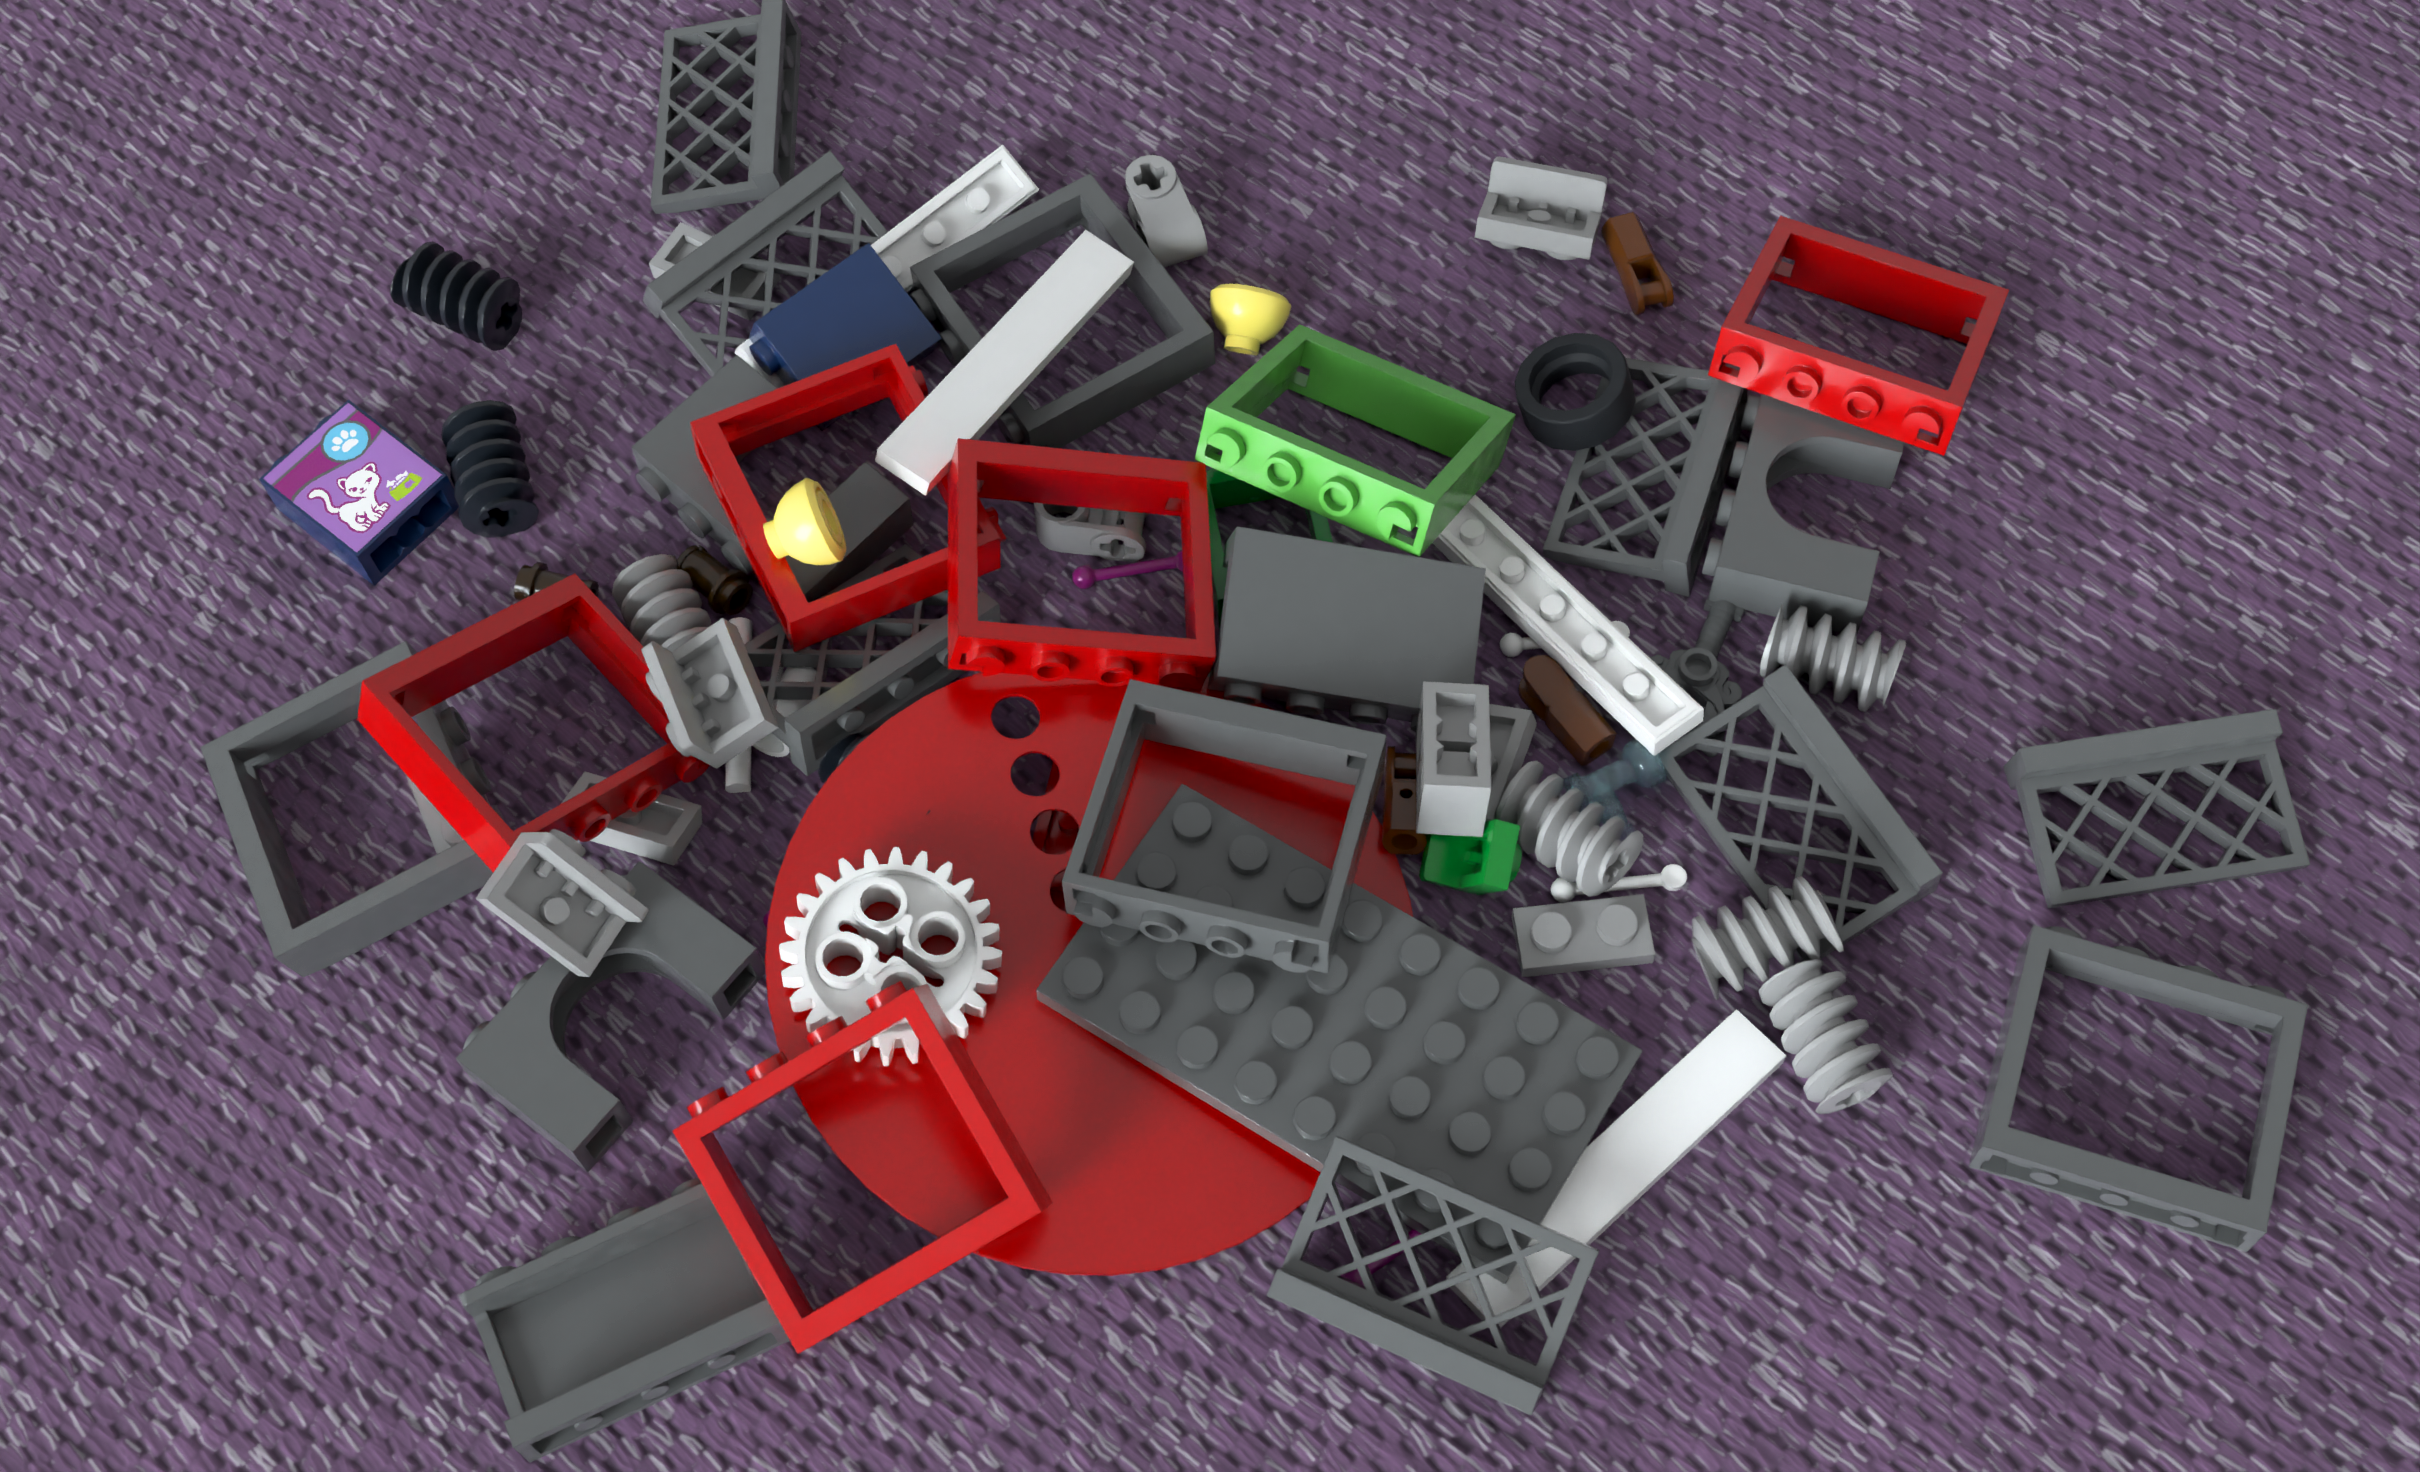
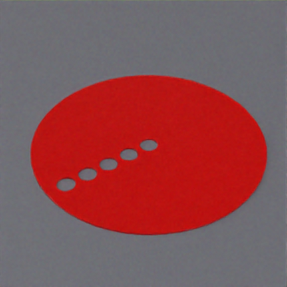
M982 672L959 679L922 697L889 718L858 744L834 770L808 806L788 845L776 879L767 921L765 953L767 997L779 1052L783 1051L788 1061L811 1048L805 1037L810 1034L807 1031L806 1019L813 1008L802 1012H793L790 997L799 988L784 987L781 976L782 970L794 964L781 960L779 945L787 941L796 940L786 933L785 918H806L798 909L797 895L803 893L818 898L820 895L816 888L815 875L821 873L836 882L840 879L838 860L841 858L846 859L855 870L864 868V854L867 849L872 850L879 865L888 864L893 847L900 848L903 864L912 866L919 853L925 851L927 852L928 871L935 873L940 866L949 861L953 864L951 880L953 886L970 877L974 880V893L969 903L983 899L989 900L990 915L981 923L999 924V940L988 947L1002 951L1001 967L986 970L998 978L996 993H977L987 1003L986 1015L984 1018L964 1013L963 1015L969 1025L968 1036L965 1039L959 1036L958 1038L1053 1202L1041 1213L972 1253L1030 1270L1064 1275L1115 1276L1158 1271L1198 1261L1237 1246L1279 1223L1307 1202L1311 1197L1321 1172L1037 1000L1036 989L1084 922L1080 921L1075 915L1067 914L1054 904L1050 895L1052 881L1058 874L1066 870L1072 849L1062 854H1048L1041 851L1031 839V825L1044 812L1061 811L1071 816L1077 823L1078 829H1080L1128 684L1109 687L1101 685L1097 681L1067 678L1046 682L1029 675L999 673L993 676H982ZM1209 677L1206 678L1201 689L1175 687L1178 690L1223 699L1224 693L1208 689ZM1009 697H1022L1032 702L1040 716L1036 730L1029 736L1020 739H1012L1001 735L995 729L991 718L993 709L1000 701ZM1262 702L1258 705H1252L1256 707L1274 710L1271 707L1263 704ZM1144 740L1099 877L1109 880L1116 878L1181 784L1188 786L1332 870L1355 786ZM1030 753H1039L1052 759L1059 770V780L1054 789L1041 796H1029L1020 792L1014 786L1011 779V769L1020 757ZM1373 812L1353 883L1413 917L1411 900L1398 859L1395 854H1390L1384 848L1382 843L1383 827ZM876 902L867 907L864 914L869 919L875 921H886L893 918L899 910L891 903ZM843 924L839 928L841 932L848 931L859 935L857 929L849 924ZM933 935L921 944V948L932 955H944L956 947L955 942L944 935ZM896 947L890 955L879 951L880 962L887 963L892 956L903 959V949ZM843 955L832 959L826 969L831 974L837 976H849L855 973L862 963L855 957ZM924 976L926 982L934 987H940L944 983L942 979ZM921 1043L919 1044L918 1063L912 1064L907 1057L904 1047L895 1048L889 1066H883L879 1048L870 1047L861 1062L855 1061L854 1050L793 1085L811 1122L838 1159L867 1189L901 1216L934 1236H941L1007 1197L1005 1190Z

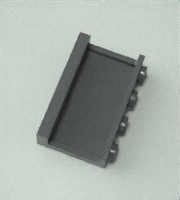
M1238 526L1227 540L1223 567L1228 568L1217 656L1215 668L1209 676L1208 689L1224 692V700L1247 705L1261 704L1262 698L1287 702L1286 709L1288 711L1304 715H1321L1324 713L1325 708L1349 712V720L1367 725H1383L1387 723V718L1411 722V730L1416 732L1423 681L1474 684L1486 568Z
M699 1178L682 1183L672 1191L670 1198L648 1208L641 1206L632 1207L615 1214L607 1221V1227L583 1238L570 1236L557 1240L544 1248L541 1257L517 1268L505 1266L491 1270L476 1281L475 1287L460 1294L464 1309L475 1320L510 1419L504 1421L511 1444L530 1463L790 1341Z

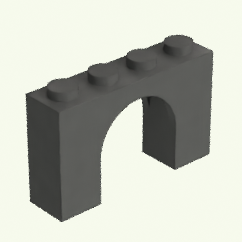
M736 355L631 448L639 469L635 476L641 487L656 501L661 502L666 498L679 509V517L695 535L704 538L708 534L722 546V554L735 569L742 570L746 574L750 571L755 574L696 455L690 422L778 389L741 357ZM753 450L735 456L738 464ZM867 462L863 463L828 495L845 537L846 553L843 561L831 565H812L803 563L789 555L785 556L808 603L817 600L865 570L914 525L910 498ZM766 518L767 522L774 519V518Z
M1749 394L1740 429L1752 432L1749 443L1736 442L1728 473L1729 477L1739 479L1736 491L1724 488L1715 525L1727 527L1724 540L1711 537L1702 574L1714 576L1708 600L1714 602L1719 600L1728 601L1736 607L1777 617L1783 603V618L1787 620L1802 605L1807 607V625L1815 626L1826 613L1832 615V631L1840 633L1849 622L1856 624V633L1858 634L1869 601L1880 551L1817 537L1793 527L1777 513L1768 497L1767 491L1783 479L1806 473L1827 474L1891 489L1905 442L1763 394L1761 396Z
M640 861L627 875L621 876L636 888L633 897L649 909L642 922H626L590 977L577 976L550 956L536 972L528 973L516 984L508 1003L491 1021L480 1024L470 1033L465 1041L463 1051L455 1058L473 1082L586 1172L591 1170L632 1124L633 1119L617 1097L567 1058L565 1050L566 1026L578 1001L592 987L607 978L628 972H647L669 979L724 1020L766 973L765 965L755 946Z

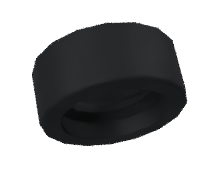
M1571 333L1550 339L1536 347L1521 363L1514 381L1516 399L1525 426L1537 441L1553 449L1577 451L1598 446L1615 436L1628 422L1636 402L1633 382L1625 356L1615 343L1597 334ZM1587 373L1598 374L1609 379L1607 389L1599 398L1584 407L1565 411L1550 409L1541 404L1543 395L1551 386L1568 376Z

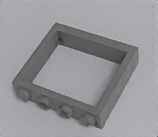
M1091 173L910 267L915 292L909 294V296L930 323L933 322L940 331L941 340L939 344L949 362L956 366L978 344L982 337L950 294L951 292L1079 225L1134 261L1131 273L1124 282L1168 339L1036 410L1033 409L1021 392L997 418L998 426L1007 443L1012 441L1013 444L1020 443L1021 445L1041 447L1047 445L1051 448H1061L1215 364L1213 330Z
M407 641L200 747L274 958L302 977L331 966L485 886L493 874L489 867L463 840L313 919L310 918L257 769L358 718L362 681L418 653ZM446 700L415 715L419 727L486 801L484 794L491 791V785L479 762L474 757L469 758L463 743L471 740V736L459 712L453 706L448 707Z
M1130 679L1062 879L1066 913L1075 915L1080 921L1096 927H1108L1111 924L1140 930L1145 936L1160 942H1174L1179 939L1205 945L1212 952L1225 957L1237 958L1249 955L1273 961L1278 967L1290 972L1306 973L1313 970L1328 974L1385 769L1387 735ZM1144 740L1355 786L1316 927L1099 877Z
M2033 925L2019 949L1969 1167L2247 1252L2267 1233L2308 1004L2288 999L2284 993L2272 987L2262 985L2247 987L2219 979L2214 972L2203 967L2192 965L2177 967L2153 960L2144 951L2134 947H2108L2082 939L2078 933L2068 928L2059 926L2043 928ZM2045 969L2272 1035L2242 1197L2009 1127Z

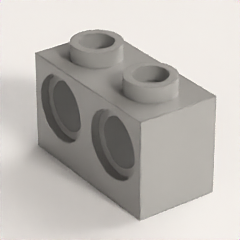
M1423 681L1416 728V833L1483 837L1491 793L1489 685Z

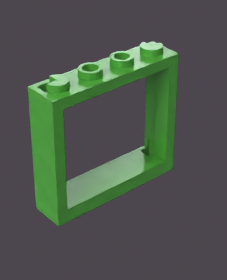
M1299 324L1206 407L1195 460L1409 554L1420 557L1497 470L1502 462L1516 414ZM1298 366L1309 369V376L1298 372ZM1287 389H1290L1453 459L1423 489L1257 417ZM1399 527L1410 532L1414 527H1418L1415 539L1399 533Z

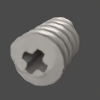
M659 554L638 560L622 570L613 583L612 595L618 608L621 609L622 617L627 627L630 628V633L643 647L654 641L673 652L710 627L712 623L708 612L701 609L702 601L698 592L692 590L693 583L689 573L677 569L678 561L674 555Z
M1782 603L1761 658L1760 676L1765 678L1773 673L1780 664H1786L1797 680L1804 673L1809 674V693L1816 696L1829 681L1833 682V700L1835 703L1841 704L1853 690L1858 691V710L1866 713L1878 698L1883 700L1884 706L1905 650L1906 641L1902 639L1897 640L1887 653H1883L1881 649V632L1874 630L1863 644L1860 645L1857 644L1855 623L1849 622L1838 636L1832 635V615L1825 613L1815 626L1810 628L1807 626V607L1800 605L1787 620L1783 618Z
M1537 760L1528 762L1517 772L1504 791L1495 819L1520 825L1517 844L1521 846V849L1528 854L1536 853L1537 861L1546 867H1556L1557 875L1567 882L1576 881L1578 890L1588 897L1598 896L1607 891L1627 873L1640 855L1643 846V834L1636 830L1630 833L1623 841H1620L1619 839L1625 826L1624 820L1614 816L1600 827L1599 824L1604 815V807L1601 804L1593 802L1579 812L1584 799L1582 791L1575 787L1559 798L1563 789L1564 779L1555 773L1540 783L1544 766Z
M1800 876L1793 879V900H1790L1777 886L1769 888L1767 890V910H1764L1752 896L1742 899L1743 919L1741 920L1726 905L1718 908L1716 930L1700 915L1692 918L1691 940L1716 1000L1719 999L1718 979L1724 977L1737 992L1744 989V968L1749 967L1764 982L1770 979V958L1775 957L1786 969L1795 965L1794 949L1800 947L1811 960H1820V939L1826 938L1838 952L1844 951L1838 930L1819 890H1815L1804 877Z
M1814 959L1802 961L1775 974L1761 986L1758 992L1762 1003L1773 1007L1769 1014L1773 1026L1779 1030H1784L1781 1037L1784 1050L1788 1053L1796 1054L1792 1062L1795 1074L1802 1078H1808L1803 1087L1807 1099L1820 1103L1815 1110L1816 1113L1829 1114L1869 1098L1893 1077L1890 1068L1868 1070L1867 1064L1881 1053V1049L1878 1044L1874 1043L1861 1046L1856 1045L1855 1040L1869 1029V1024L1866 1019L1845 1022L1843 1016L1858 1004L1855 995L1834 998L1832 994L1833 991L1846 982V976L1842 971L1823 974L1821 971V967L1824 965L1823 961Z

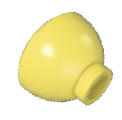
M1221 284L1212 289L1210 293L1212 318L1216 327L1226 338L1224 349L1236 353L1258 355L1260 344L1274 338L1283 328L1292 307L1281 294L1254 286Z
M805 478L792 486L778 503L774 519L763 524L767 542L778 559L789 555L803 563L812 565H831L843 561L846 553V542L840 522L824 489L818 482L812 479Z

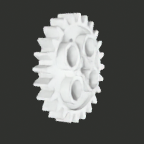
M893 847L888 864L880 865L872 850H865L864 868L855 870L846 859H839L840 879L836 882L821 873L816 874V888L820 896L816 898L803 893L797 895L798 909L806 918L786 917L784 921L785 931L796 940L787 941L779 945L781 960L794 964L781 971L784 987L799 988L790 997L793 1012H802L813 1008L806 1019L807 1031L811 1033L840 1016H843L848 1026L871 1013L865 1002L867 999L885 988L902 981L907 990L928 984L957 1036L965 1039L968 1036L969 1025L963 1014L967 1013L975 1017L984 1018L987 1003L977 993H996L998 978L986 970L1001 967L1002 951L988 947L999 940V924L981 923L990 915L989 900L983 899L969 903L974 893V880L970 877L953 886L951 884L953 864L947 861L935 873L928 871L927 852L925 851L919 853L912 866L904 865L899 847ZM876 902L891 903L899 910L893 918L886 921H875L869 919L864 914L865 909ZM843 924H849L857 929L859 935L848 931L841 932L839 928ZM933 935H944L952 939L956 947L947 954L932 955L921 948V944ZM896 947L903 949V959L892 956L887 963L880 962L879 951L890 955ZM843 955L855 957L862 963L861 967L849 976H837L831 974L826 969L832 959ZM924 976L942 979L944 983L940 987H934L926 982ZM905 1019L854 1049L855 1061L861 1062L870 1047H876L880 1049L883 1066H889L895 1048L904 1047L907 1057L914 1064L918 1063L920 1042L909 1022Z

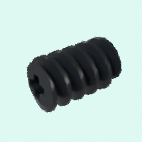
M434 241L424 243L410 258L403 261L392 279L390 296L394 303L403 308L408 307L410 311L420 316H426L427 319L439 325H445L446 328L455 333L464 334L465 337L476 343H483L485 347L493 351L506 348L519 331L522 322V308L519 304L520 287L518 282L508 276L500 278L498 272L491 268L482 269L481 265L472 259L463 260L462 256L453 250L445 251L441 245Z
M478 401L459 408L449 415L442 425L441 433L442 441L446 447V460L450 466V478L455 487L454 496L459 505V518L467 530L487 538L504 537L525 531L537 520L539 513L536 504L533 503L535 497L534 490L531 484L528 483L530 472L524 463L526 455L522 445H520V431L515 425L517 420L516 414L512 406L500 401Z

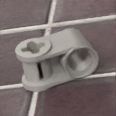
M1156 155L1141 156L1132 161L1125 173L1126 189L1130 196L1127 204L1129 217L1137 234L1161 265L1165 268L1207 254V240L1201 220L1195 207L1190 204L1172 163L1162 156Z
M1034 503L1036 535L1040 543L1050 550L1099 556L1106 560L1136 562L1142 559L1145 554L1146 542L1142 537L1144 520L1149 515L1148 513ZM1061 512L1073 514L1066 518L1052 516ZM1118 540L1124 541L1123 545H1119Z

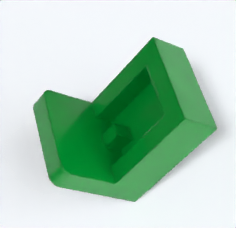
M1494 819L1485 822L1483 837L1427 834V844L1424 847L1419 878L1427 883L1477 895L1508 890L1509 883L1516 877L1521 864L1522 850L1521 846L1517 844L1520 825Z

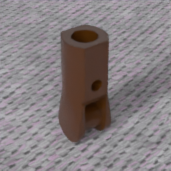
M1630 212L1609 218L1604 223L1601 234L1620 276L1634 315L1643 314L1645 307L1661 303L1664 308L1673 306L1674 294L1671 281L1658 261L1638 215ZM1650 277V282L1639 284V279Z
M1536 655L1529 658L1525 662L1522 671L1523 678L1518 687L1519 696L1522 701L1541 720L1545 721V725L1581 766L1588 765L1613 747L1617 733L1584 695L1576 690L1575 685L1553 658L1545 655Z
M1388 746L1385 763L1382 843L1390 854L1418 855L1427 844V834L1416 833V753L1395 752V746Z

